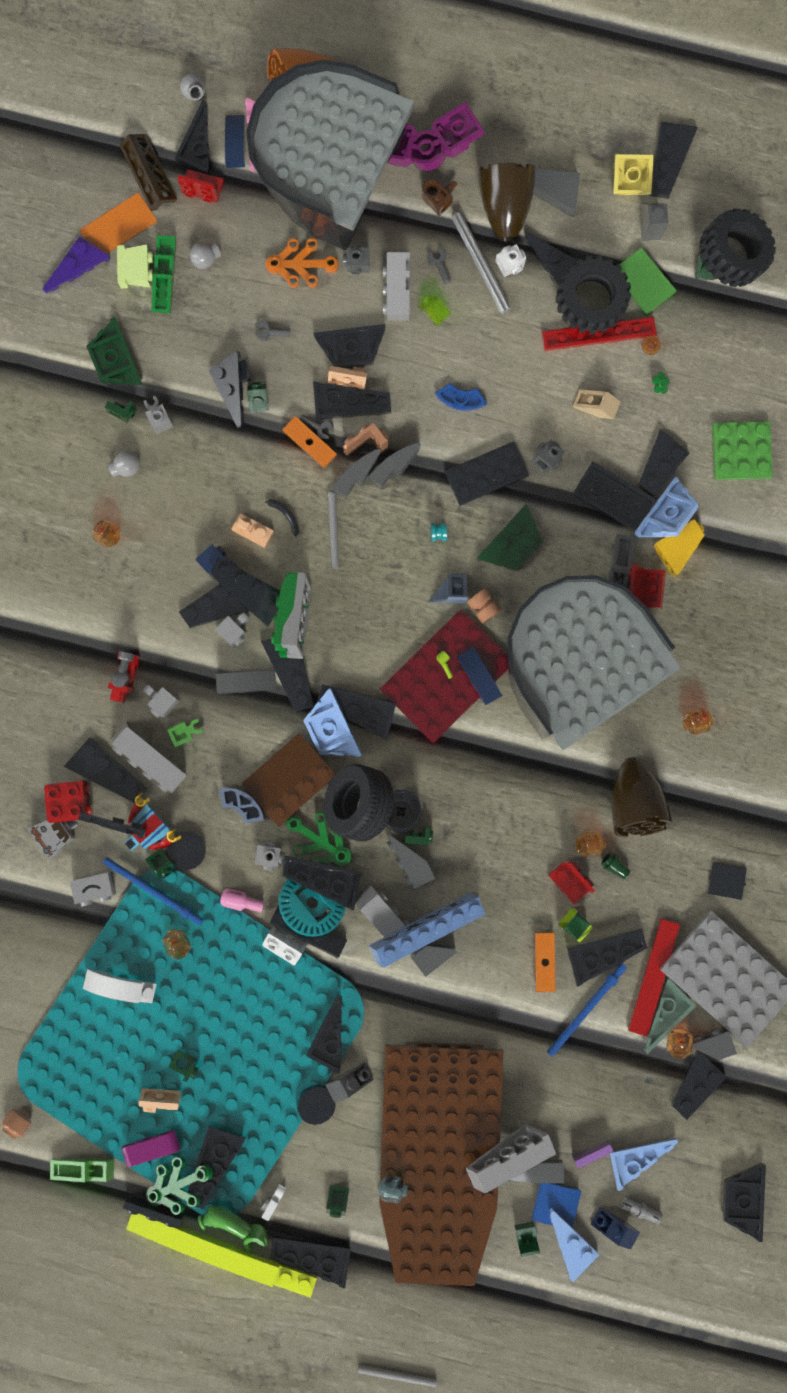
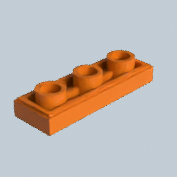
M296 416L282 429L286 435L324 469L337 456V453ZM308 441H313L312 445H307L306 443Z
M554 932L535 933L536 992H556ZM543 959H548L547 965H542Z

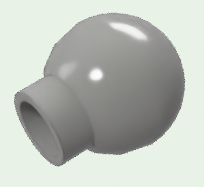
M190 73L181 80L180 90L186 99L197 101L204 96L206 84L200 75Z
M201 242L196 243L191 248L189 257L195 267L207 269L213 265L215 259L221 257V253L216 242L212 244Z
M125 450L118 453L114 461L108 463V468L113 477L119 475L129 477L138 472L140 460L134 452Z

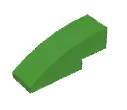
M58 1158L50 1160V1180L108 1182L114 1179V1159Z

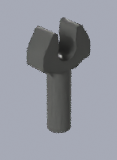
M438 248L440 258L435 259L430 251L428 256L429 265L437 266L444 284L449 283L451 279L444 265V261L447 259L446 252Z
M260 321L256 324L257 328L265 329L264 333H255V337L260 341L266 342L270 336L290 337L291 330L271 328L267 321Z
M305 415L300 417L301 422L317 431V436L321 440H329V436L322 433L323 429L334 432L332 424L327 420L319 424Z

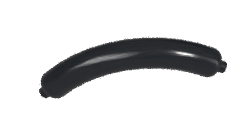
M266 500L265 503L268 506L276 508L286 516L290 523L292 534L297 536L299 527L293 513L284 504L276 500Z

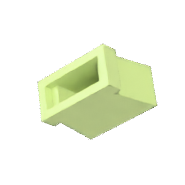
M117 245L118 284L121 289L128 288V285L151 288L153 269H150V263H153V252L149 250L148 245L126 248L125 245Z

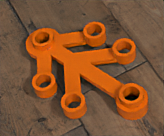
M294 238L288 241V246L279 255H271L265 262L266 269L272 274L279 273L291 288L299 286V278L296 275H291L285 268L294 269L307 282L308 287L315 288L318 285L317 277L310 275L304 268H324L328 273H334L339 267L338 260L334 256H328L325 260H304L312 251L318 248V243L314 238L308 239L306 246L292 260L285 259L292 252L299 249V242ZM313 242L316 245L314 247H310L309 244ZM296 243L297 245L296 247H290V244ZM332 260L334 264L328 265V261ZM273 261L278 262L276 266L271 265ZM292 279L297 280V283L291 284L290 281ZM314 279L316 282L310 284L309 280Z

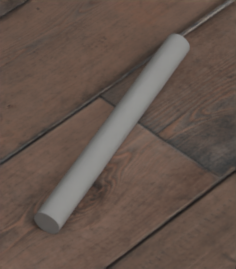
M334 492L328 493L331 565L332 569L339 568L336 496Z
M359 1365L358 1373L436 1387L437 1379L364 1365Z

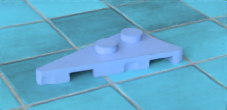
M677 1138L612 1151L610 1159L617 1190H622L623 1186L632 1179H636L642 1171L647 1170L657 1162L659 1157L673 1149L674 1145L678 1143Z
M550 1208V1219L556 1233L562 1257L566 1264L569 1278L574 1282L599 1256V1253L557 1212Z

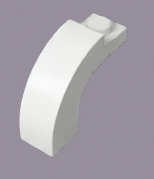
M87 969L83 989L116 1000L133 1003H152L156 984L117 977L105 971Z

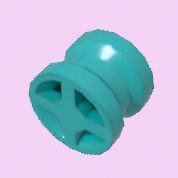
M446 522L441 524L431 523V542L436 540L447 541Z

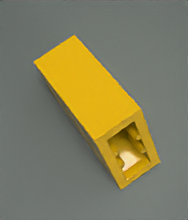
M695 519L687 523L678 536L665 537L653 545V548L673 578L681 572L704 537V528Z

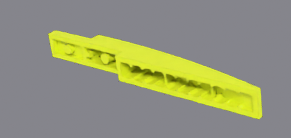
M131 1214L126 1230L229 1272L271 1287L275 1285L310 1298L317 1280L315 1275H310L304 1271L264 1257L247 1253L242 1247L182 1226L168 1227L164 1222L158 1220L150 1221L141 1214Z

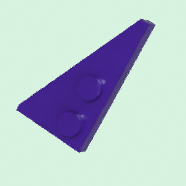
M79 236L42 288L43 292L47 294L50 291L58 289L59 285L67 281L71 282L82 276L85 272L95 269L94 266L104 261H109V255Z

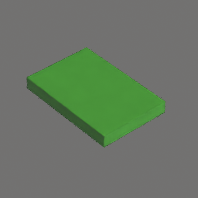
M642 248L619 264L622 267L621 273L626 272L628 276L626 282H630L631 289L629 292L632 299L645 315L676 293V289Z

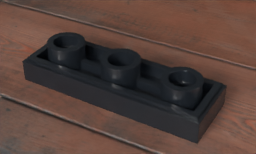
M128 1195L123 1206L132 1215L141 1214L150 1221L158 1220L164 1222L168 1227H179L184 1216L183 1212L175 1215L171 1212V1208L162 1205L153 1206L147 1200Z

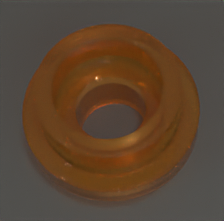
M648 336L643 340L642 350L646 354L654 355L660 350L661 343L657 337ZM652 343L654 348H649L648 344Z

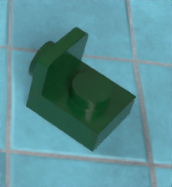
M131 400L126 408L116 401L114 404L108 401L105 405L108 413L126 423L135 416L137 411L135 403Z
M426 826L425 837H421V833L410 832V836H405V843L428 845V842L433 840V830H430V826Z
M330 1185L326 1213L330 1214V1217L341 1218V1216L346 1215L349 1188Z

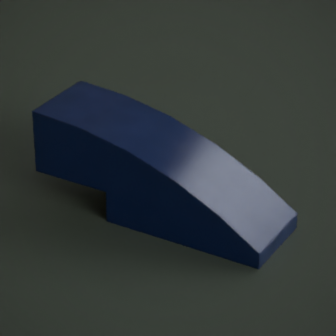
M226 115V167H245V116Z
M473 647L456 656L484 706L502 697L496 683Z

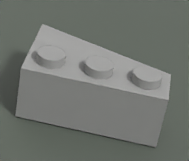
M387 252V266H383V277H387V284H383V296H387V302H383V314H387V320H409L410 252Z
M369 884L357 894L355 903L376 929L386 937L409 925L410 923L406 919L401 920L399 917L401 913L394 905L391 907L388 905L387 897L382 892L378 893Z

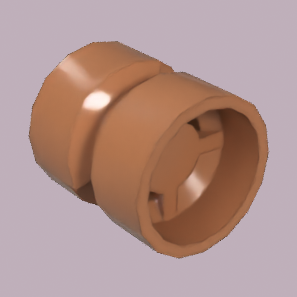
M487 588L481 590L467 601L472 611H477L476 616L482 624L502 610L497 601L491 600L493 596Z

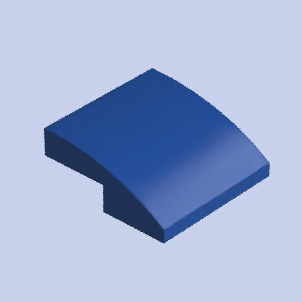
M540 1183L531 1219L553 1226L549 1210L552 1208L573 1228L581 1190L562 1186L558 1183Z

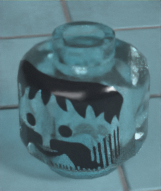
M387 1175L383 1180H380L378 1196H381L383 1202L399 1204L402 1201V1197L406 1198L408 1185H404L402 1177Z

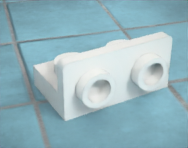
M273 926L262 945L289 963L296 965L308 943Z

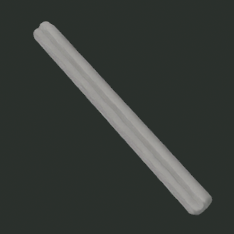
M462 213L454 214L452 220L497 307L502 314L508 312L510 306Z

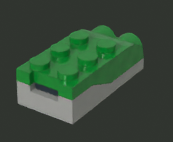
M287 573L282 583L280 596H277L276 599L278 613L274 615V626H276V629L272 633L271 642L275 646V651H279L280 658L303 659L312 591L306 573Z

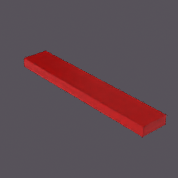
M654 316L622 320L617 322L612 329L608 328L603 333L597 331L596 334H589L587 330L584 333H580L577 327L574 329L570 327L542 331L544 351L641 339L657 335Z
M660 918L628 1031L648 1037L665 974L660 968L672 954L680 924Z

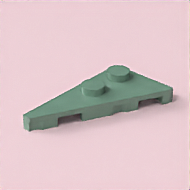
M670 979L666 982L644 1048L647 1054L696 1007Z

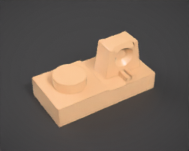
M335 366L329 367L328 384L365 390L367 373H365L364 368L353 367L352 370Z
M241 513L231 529L233 532L263 548L267 546L274 533L272 529Z
M142 1088L139 1106L143 1107L144 1112L153 1113L156 1112V1108L178 1110L181 1091Z

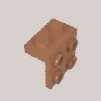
M372 423L370 426L369 424L363 426L359 430L360 433L355 437L352 435L347 438L343 446L344 454L349 456L371 439L383 454L388 450L389 441L385 431L382 428L379 430Z

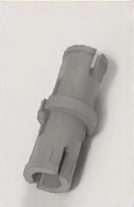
M628 1197L624 1198L623 1201L629 1205L622 1203L621 1209L636 1214L640 1219L645 1218L657 1225L660 1223L658 1218L662 1219V1212L647 1207V1204L643 1202L640 1204Z

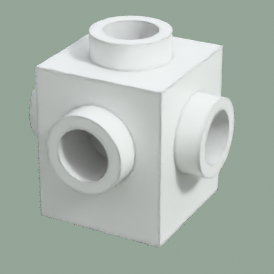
M517 244L512 247L509 245L496 255L495 262L504 277L512 273L515 275L523 270L526 255L522 249L519 250Z

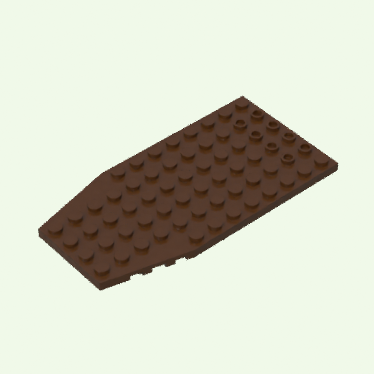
M405 1042V1045H385L379 1204L396 1283L475 1286L497 1211L498 1187L487 1193L477 1190L473 1187L466 1167L500 1143L503 1049L483 1048V1045L427 1042ZM389 1175L396 1179L402 1177L404 1180L402 1189L396 1188L397 1183L400 1182L394 1179L391 1181L394 1188L387 1187L385 1176Z

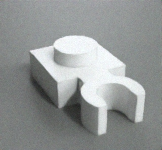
M279 1184L271 1199L265 1200L261 1208L263 1219L269 1221L285 1192L286 1187Z

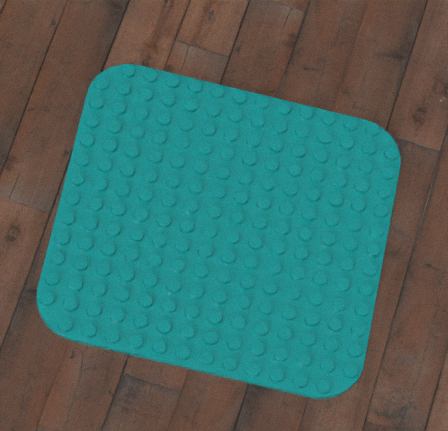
M173 869L169 876L158 880L153 871L150 870L139 878L181 905L190 907L192 912L204 919L203 923L198 925L189 918H183L179 915L178 911L133 883L21 1054L17 1069L19 1085L24 1095L34 1105L125 1165L121 1150L122 1146L170 1130H176L181 1147L180 1151L130 1167L155 1184L158 1176L156 1173L157 1166L163 1163L168 1164L170 1172L165 1177L163 1187L168 1186L173 1171L172 1160L175 1157L182 1156L185 1159V1166L182 1168L178 1180L194 1173L209 1125L245 1136L244 1143L203 1209L190 1207L199 1214L204 1215L208 1212L209 1207L221 1205L238 1214L251 1202L302 1122L296 1104L302 1091L314 1085L324 1087L334 1072L308 1058L306 1054L337 994L342 995L341 1059L362 1026L364 1017L362 998L351 982L307 953L303 952L296 965H293L265 948L262 944L271 931L269 928L242 911L222 906L221 897L186 874ZM87 969L105 971L111 975L130 980L153 982L156 984L153 1002L133 1003L91 993L83 989ZM178 1050L199 1060L196 1065L199 1069L195 1077H190L187 1082L183 1081L184 1075L169 1068ZM181 1057L177 1060L179 1068L184 1069L187 1067V1059ZM142 1088L181 1091L178 1110L156 1108L155 1113L144 1112L143 1107L139 1106ZM190 1184L181 1189L188 1192ZM170 1193V1195H172L176 1199L180 1200L183 1203L185 1202V1200Z

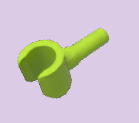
M442 651L437 655V661L442 665L450 679L453 675L446 664L450 658Z

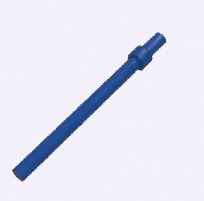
M106 857L103 861V864L178 911L179 915L183 918H189L198 925L203 923L204 919L192 912V909L187 905H181L110 858Z
M623 963L606 977V982L548 1049L547 1053L552 1057L608 990L619 982V977L627 969Z

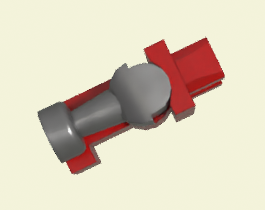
M118 651L117 659L121 660L118 671L112 675L113 683H109L108 688L112 689L110 700L126 703L128 693L133 694L134 688L131 687L134 684L140 657Z

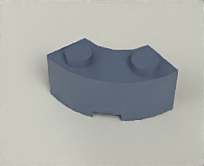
M219 788L222 808H232L238 811L243 817L245 824L266 820L263 809L250 794L234 788Z

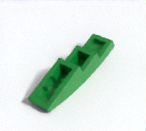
M156 235L151 312L171 314L176 236Z

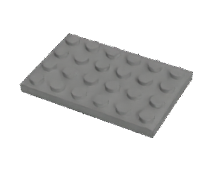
M712 911L707 913L660 968L666 976L747 1048L787 1003V978Z

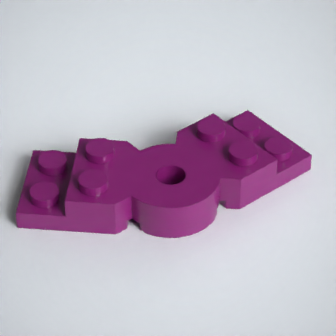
M465 101L433 121L431 130L417 133L413 125L407 124L406 131L388 164L407 167L413 163L420 170H434L444 162L446 157L454 158L469 149L471 142L485 134L484 130Z

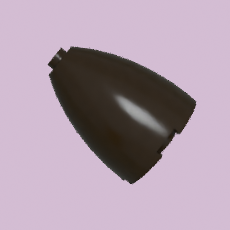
M497 163L488 164V169L479 167V186L483 207L492 230L497 238L502 239V242H513V238H517L526 221L534 193L535 165L526 164V167H522L521 164Z
M636 757L625 759V762L621 764L614 784L612 820L614 834L619 837H628V834L640 835V837L652 835L667 830V825H673L668 803L658 781L648 767Z

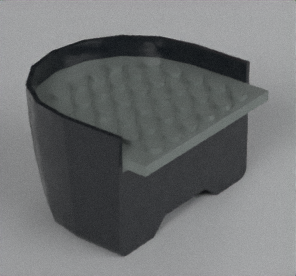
M329 60L295 65L273 79L253 105L246 130L250 161L274 199L295 224L311 236L347 250L361 223L364 208L386 163L394 155L406 131L407 120L415 103L399 95L395 82L354 65Z
M597 575L565 576L540 587L519 608L508 636L509 681L517 703L540 738L543 740L552 735L562 750H565L681 669V667L670 653V651L675 649V646L648 608L625 586Z

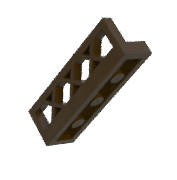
M128 134L120 144V147L150 211H156L162 203L175 202L177 198L147 134ZM138 140L143 141L145 148L138 143ZM145 156L152 160L153 165L146 160ZM153 172L160 177L161 181L154 177ZM161 189L166 191L168 196L164 197Z

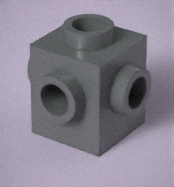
M360 245L347 247V254H343V266L347 267V272L353 275L369 273L370 248H362Z
M552 440L546 443L542 442L535 449L537 453L531 462L546 473L556 468L563 459L561 457L565 451L560 448L558 443Z

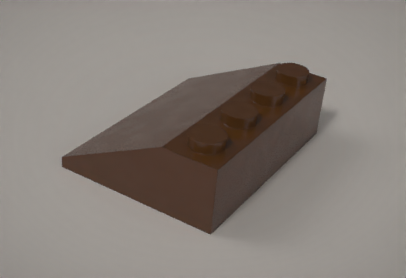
M298 733L248 777L242 785L273 822L280 827L330 783L336 774L304 737Z

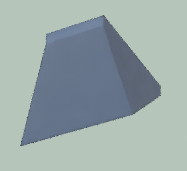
M448 574L446 580L428 603L466 604L467 574Z

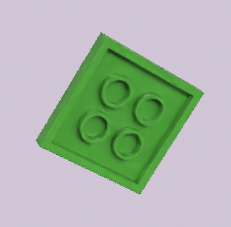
M770 421L712 424L714 480L771 479L773 477Z

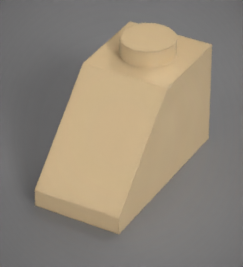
M579 389L573 407L599 418L614 419L621 402L609 392Z

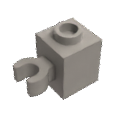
M153 396L155 403L148 405L145 400L144 405L149 410L145 413L157 435L172 428L173 424L163 404L159 406L157 397Z
M244 612L235 622L228 616L215 630L232 647L235 645L238 647L245 640L244 636L246 635L241 627L250 618Z
M150 685L143 689L152 698L147 705L151 707L149 711L157 718L159 716L165 718L179 702L164 687L159 692Z

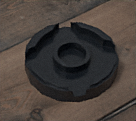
M193 832L178 833L175 836L181 835V839L168 846V858L178 869H194L205 858V842Z
M314 1085L304 1089L296 1103L301 1119L307 1124L312 1125L328 1121L336 1108V1102L333 1101L328 1089L321 1085Z

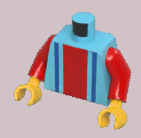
M140 793L135 798V803L131 808L127 822L129 825H132V822L143 824V828L147 829L144 838H139L137 835L132 834L124 842L131 851L139 844L144 849L157 850L166 848L171 843L181 839V835L178 837L174 835V831L177 829L172 830L151 805L146 804L150 799L147 798L144 801L141 797L143 793Z

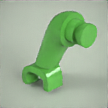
M221 1205L211 1206L208 1208V1212L198 1216L199 1225L203 1230L213 1226L244 1239V1248L247 1253L252 1251L253 1242H257L264 1247L267 1246L268 1236L263 1226L259 1224L249 1225L235 1213Z

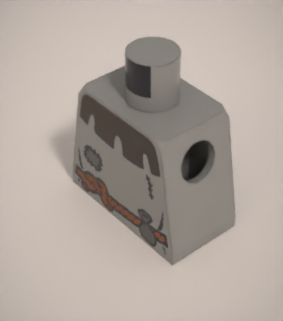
M46 820L30 827L28 830L46 858L51 860L74 840L75 837L71 830L79 824L77 820L49 823Z

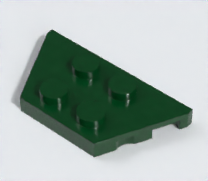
M114 316L110 319L111 322L104 329H101L97 337L92 339L86 346L101 383L142 385L139 373Z
M525 504L477 557L478 561L492 563L496 566H503L517 571L542 544L528 505Z

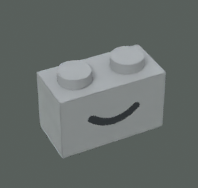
M111 872L70 881L74 904L80 903L81 907L93 904L92 900L99 899L100 902L111 900V895L116 894Z

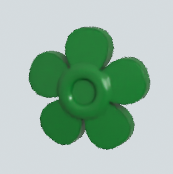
M658 372L657 376L653 377L654 392L665 394L668 391L666 385H669L670 381L668 377H665L664 372Z

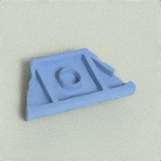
M677 477L672 480L635 531L636 537L678 536L699 508L698 503L690 496L688 490L682 486Z
M329 688L303 721L319 755L334 754L336 756L353 755L360 757L362 752L332 688Z

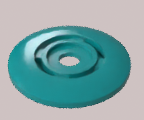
M287 879L281 888L278 902L281 916L291 929L299 934L313 937L329 933L340 923L345 913V907L307 888L296 896V891L303 886ZM314 897L318 901L316 908L307 906L308 898ZM326 909L329 910L326 917H324L322 920L316 921L315 918L320 917L326 911Z

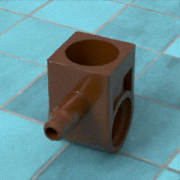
M428 180L424 183L422 190L423 200L438 216L453 204V197L450 193L457 186V182L452 181L445 188L436 180ZM429 190L436 191V194L430 195L427 192Z

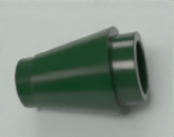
M610 852L603 858L601 865L604 866L603 869L623 880L630 874V870L616 854Z

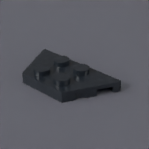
M380 324L316 332L313 334L314 339L333 366L352 368L373 365L386 330V325Z
M764 1163L724 1179L723 1220L759 1242H763L766 1165Z

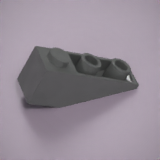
M389 836L390 840L387 841L391 852L396 851L399 858L395 860L400 870L405 869L407 875L404 878L409 887L413 885L414 889L435 879L425 859L393 836Z

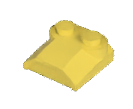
M615 154L613 194L651 195L653 155Z

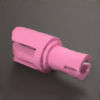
M226 888L221 893L222 906L242 911L244 908L260 913L262 911L264 900L247 897L246 892Z

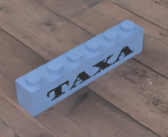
M468 893L370 944L369 947L376 963L384 968L485 915L479 897Z

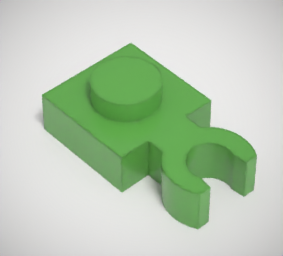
M199 719L193 720L189 726H187L186 722L167 729L174 747L193 740L191 734H201L204 731L203 728L199 730L194 728L195 724L200 722Z

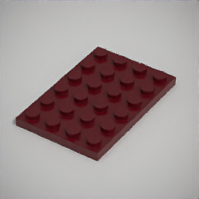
M461 609L379 689L391 702L396 703V707L432 743L445 733L480 698L456 656L473 647L494 682L508 670V656ZM442 651L450 658L446 662L453 675L450 679L442 665L437 661V655Z

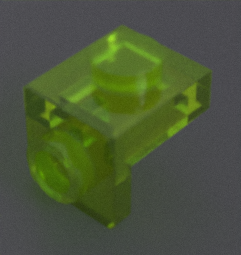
M434 295L424 297L418 306V309L424 311L435 326H439L451 314L439 297Z

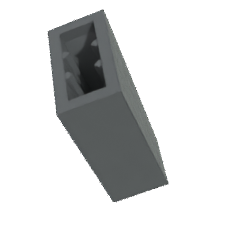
M535 168L533 195L565 214L574 217L580 173Z
M660 202L640 203L642 241L661 240L668 225L667 204Z

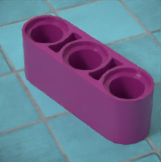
M170 1130L126 1144L121 1147L126 1167H131L180 1151L181 1147L176 1130Z

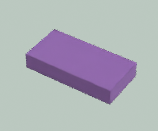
M607 1140L574 1156L573 1160L577 1168H580L612 1153L613 1149Z

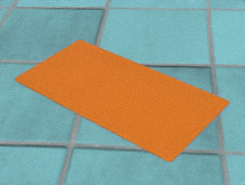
M136 193L79 231L86 241L108 254L117 248V245H122L156 223L157 219L141 195Z

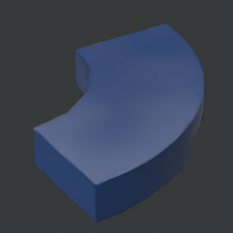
M450 382L435 392L436 397L442 403L456 410L472 411L487 405V402L477 388L460 390Z

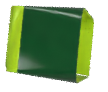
M573 908L558 923L559 927L579 942L593 928Z

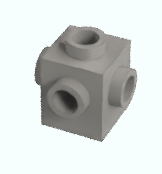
M267 842L266 845L259 844L257 845L255 864L263 865L262 869L274 871V867L278 868L279 864H283L285 853L281 852L282 848L278 847V843ZM268 853H272V860L268 859Z

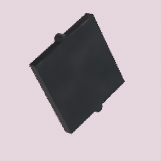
M713 862L711 876L708 877L710 880L708 894L742 900L743 889L746 886L747 868Z

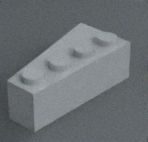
M125 723L111 739L112 749L120 756L122 754L129 758L127 762L133 767L139 766L144 770L142 774L149 780L155 779L158 782L157 786L164 792L168 790L172 793L187 776L186 773L168 757H164L155 746L149 745L141 734L132 731L128 723Z
M524 1124L467 1166L466 1170L473 1187L483 1193H487L556 1155V1152L547 1133Z

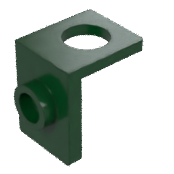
M178 1050L169 1068L184 1075L183 1081L187 1082L190 1077H195L199 1069L196 1067L199 1060ZM181 1057L188 1061V1065L184 1069L177 1066V1060Z

